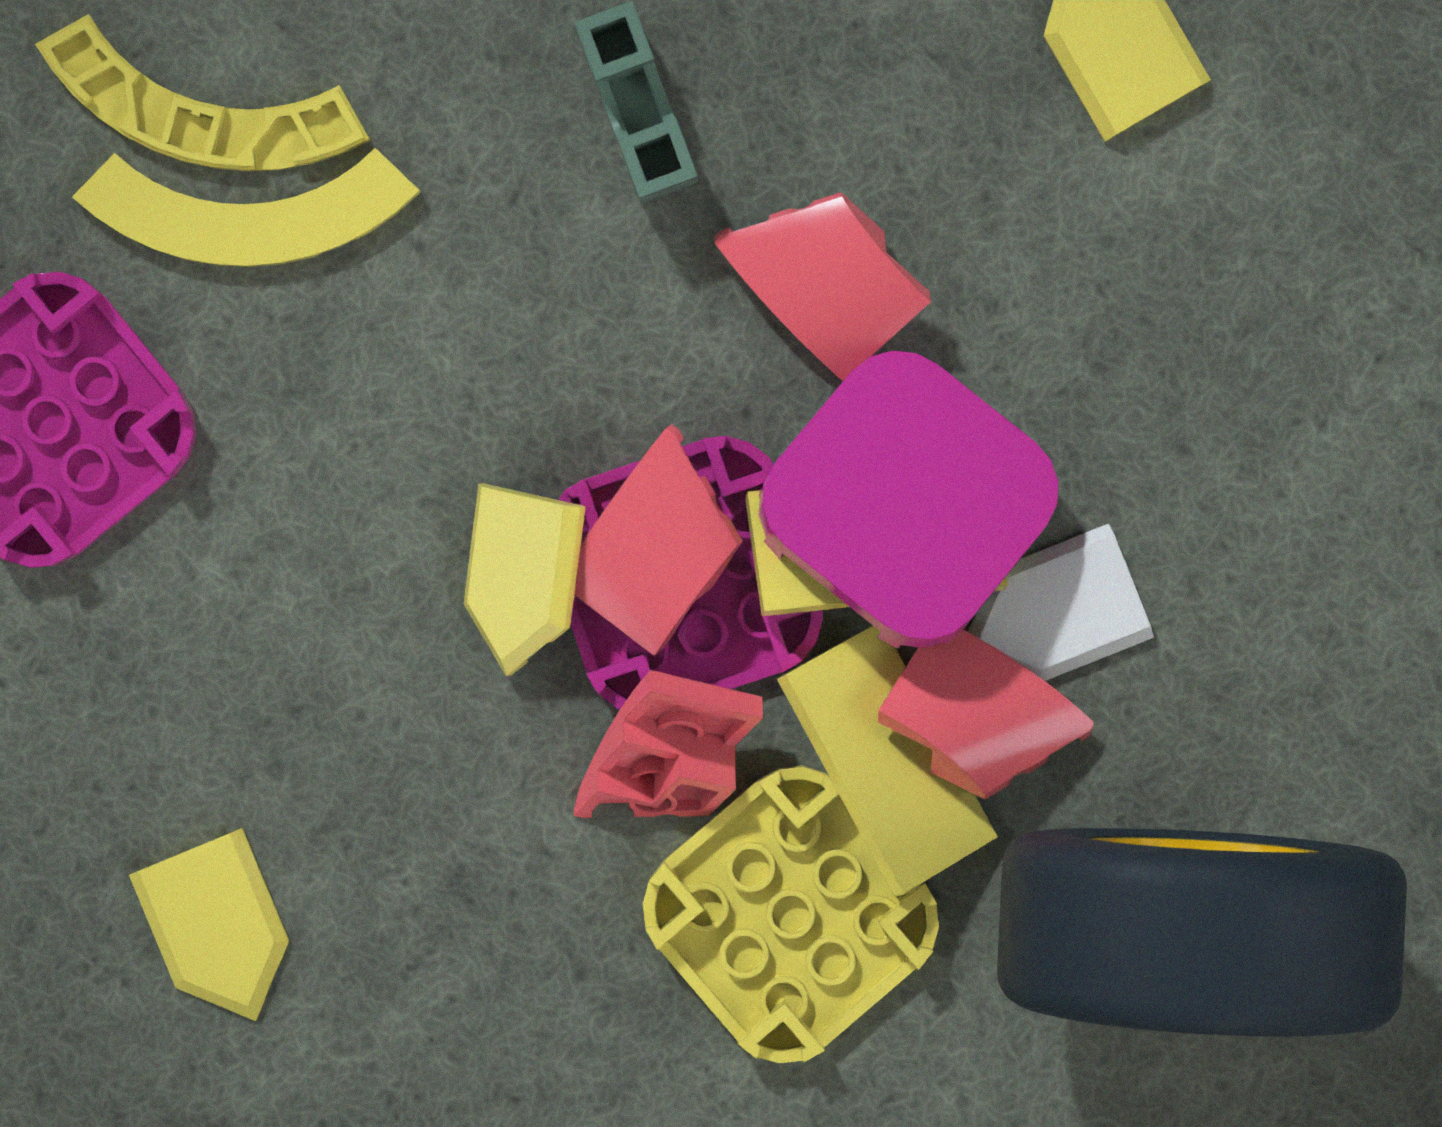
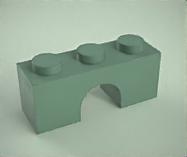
M633 1L574 22L577 35L640 204L698 184L697 172L678 121L673 114L664 91L653 54Z

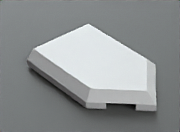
M1109 524L1021 558L1007 575L1008 586L1006 589L991 594L975 614L968 630L969 633L1000 650L1044 681L1154 638L1150 622Z

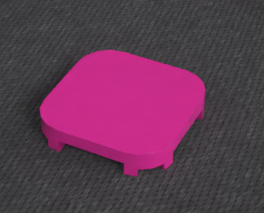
M63 272L32 273L13 283L14 288L0 299V558L4 561H10L29 568L60 565L83 552L170 481L189 460L196 439L194 410L180 386L102 292L87 280Z
M889 351L869 357L852 370L776 460L759 493L758 515L766 536L764 542L780 560L783 555L787 556L880 631L877 636L878 639L899 649L900 645L926 648L940 643L946 645L962 632L1030 546L1038 539L1057 507L1059 482L1051 459L1033 439L946 370L917 353Z
M729 436L703 438L702 440L682 446L698 476H706L716 494V502L719 509L729 516L742 539V543L715 585L692 604L664 649L653 656L574 595L570 625L587 672L586 675L597 694L617 709H621L635 687L650 670L733 689L778 673H783L802 662L817 642L824 618L823 610L772 616L761 615L745 496L749 491H759L762 489L773 467V463L766 454L750 442ZM640 461L587 479L585 478L564 490L558 500L586 506L581 543Z

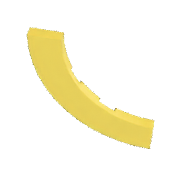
M89 14L35 44L60 81L74 97L99 119L125 137L157 153L186 163L214 169L237 171L281 170L313 164L343 154L370 141L340 85L322 94L296 103L265 107L264 109L226 108L182 96L150 80L129 64L114 49Z
M376 148L347 172L317 189L287 199L254 204L218 203L175 192L139 173L114 153L72 198L96 218L119 233L154 250L184 260L211 265L256 267L279 265L313 258L324 252L341 247L375 230L399 213L421 191Z

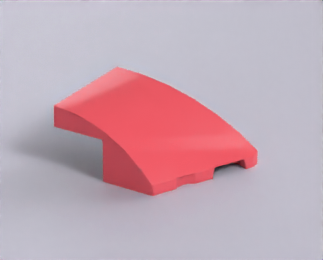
M842 192L815 200L811 205L803 209L789 208L770 214L768 221L733 232L730 227L720 230L714 236L715 245L755 294L791 333L842 381L846 379L852 370L871 357L931 303L930 291L887 253L884 230Z
M673 424L665 428L581 543L574 592L575 596L653 656L665 648L692 604L715 585L742 543V539L729 516L719 509L716 502V494L706 476H698L681 446L684 437Z
M965 630L960 632L946 645L940 643L926 648L918 647L878 710V723L932 749L931 773L985 800L1009 786L1015 776L1030 773L1047 763L1049 756L1078 738L1080 741L1085 740L1090 736L1094 728V722L1055 688L1014 659Z
M650 670L625 701L595 752L578 791L574 816L592 818L593 809L599 803H629L634 817H656L660 815H676L679 817L709 816L736 790L735 746L763 719L762 697Z

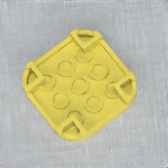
M802 765L778 768L755 781L664 859L650 877L643 900L645 930L656 949L662 952L734 1036L739 1046L756 1059L758 1057L776 1063L806 1062L825 1051V1046L916 968L919 970L933 953L939 929L937 903L926 883L923 882L907 893L894 897L829 775L824 771Z

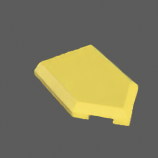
M1053 0L1043 37L1104 142L1211 81L1165 0Z
M481 483L478 484L464 606L504 674L511 676L528 662L529 657L545 644L555 641L570 628L586 506Z
M240 828L129 874L175 988L256 1021L290 940L244 829Z

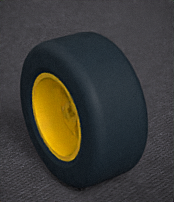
M1069 828L1028 832L1011 842L1005 851L1002 862L997 961L998 983L1005 996L1021 1008L1058 1018L1106 1026L1189 1034L1257 1037L1325 1036L1372 1030L1391 1020L1399 1009L1402 997L1407 897L1406 876L1400 864L1386 853L1359 846L1325 841L1241 833L1168 829Z

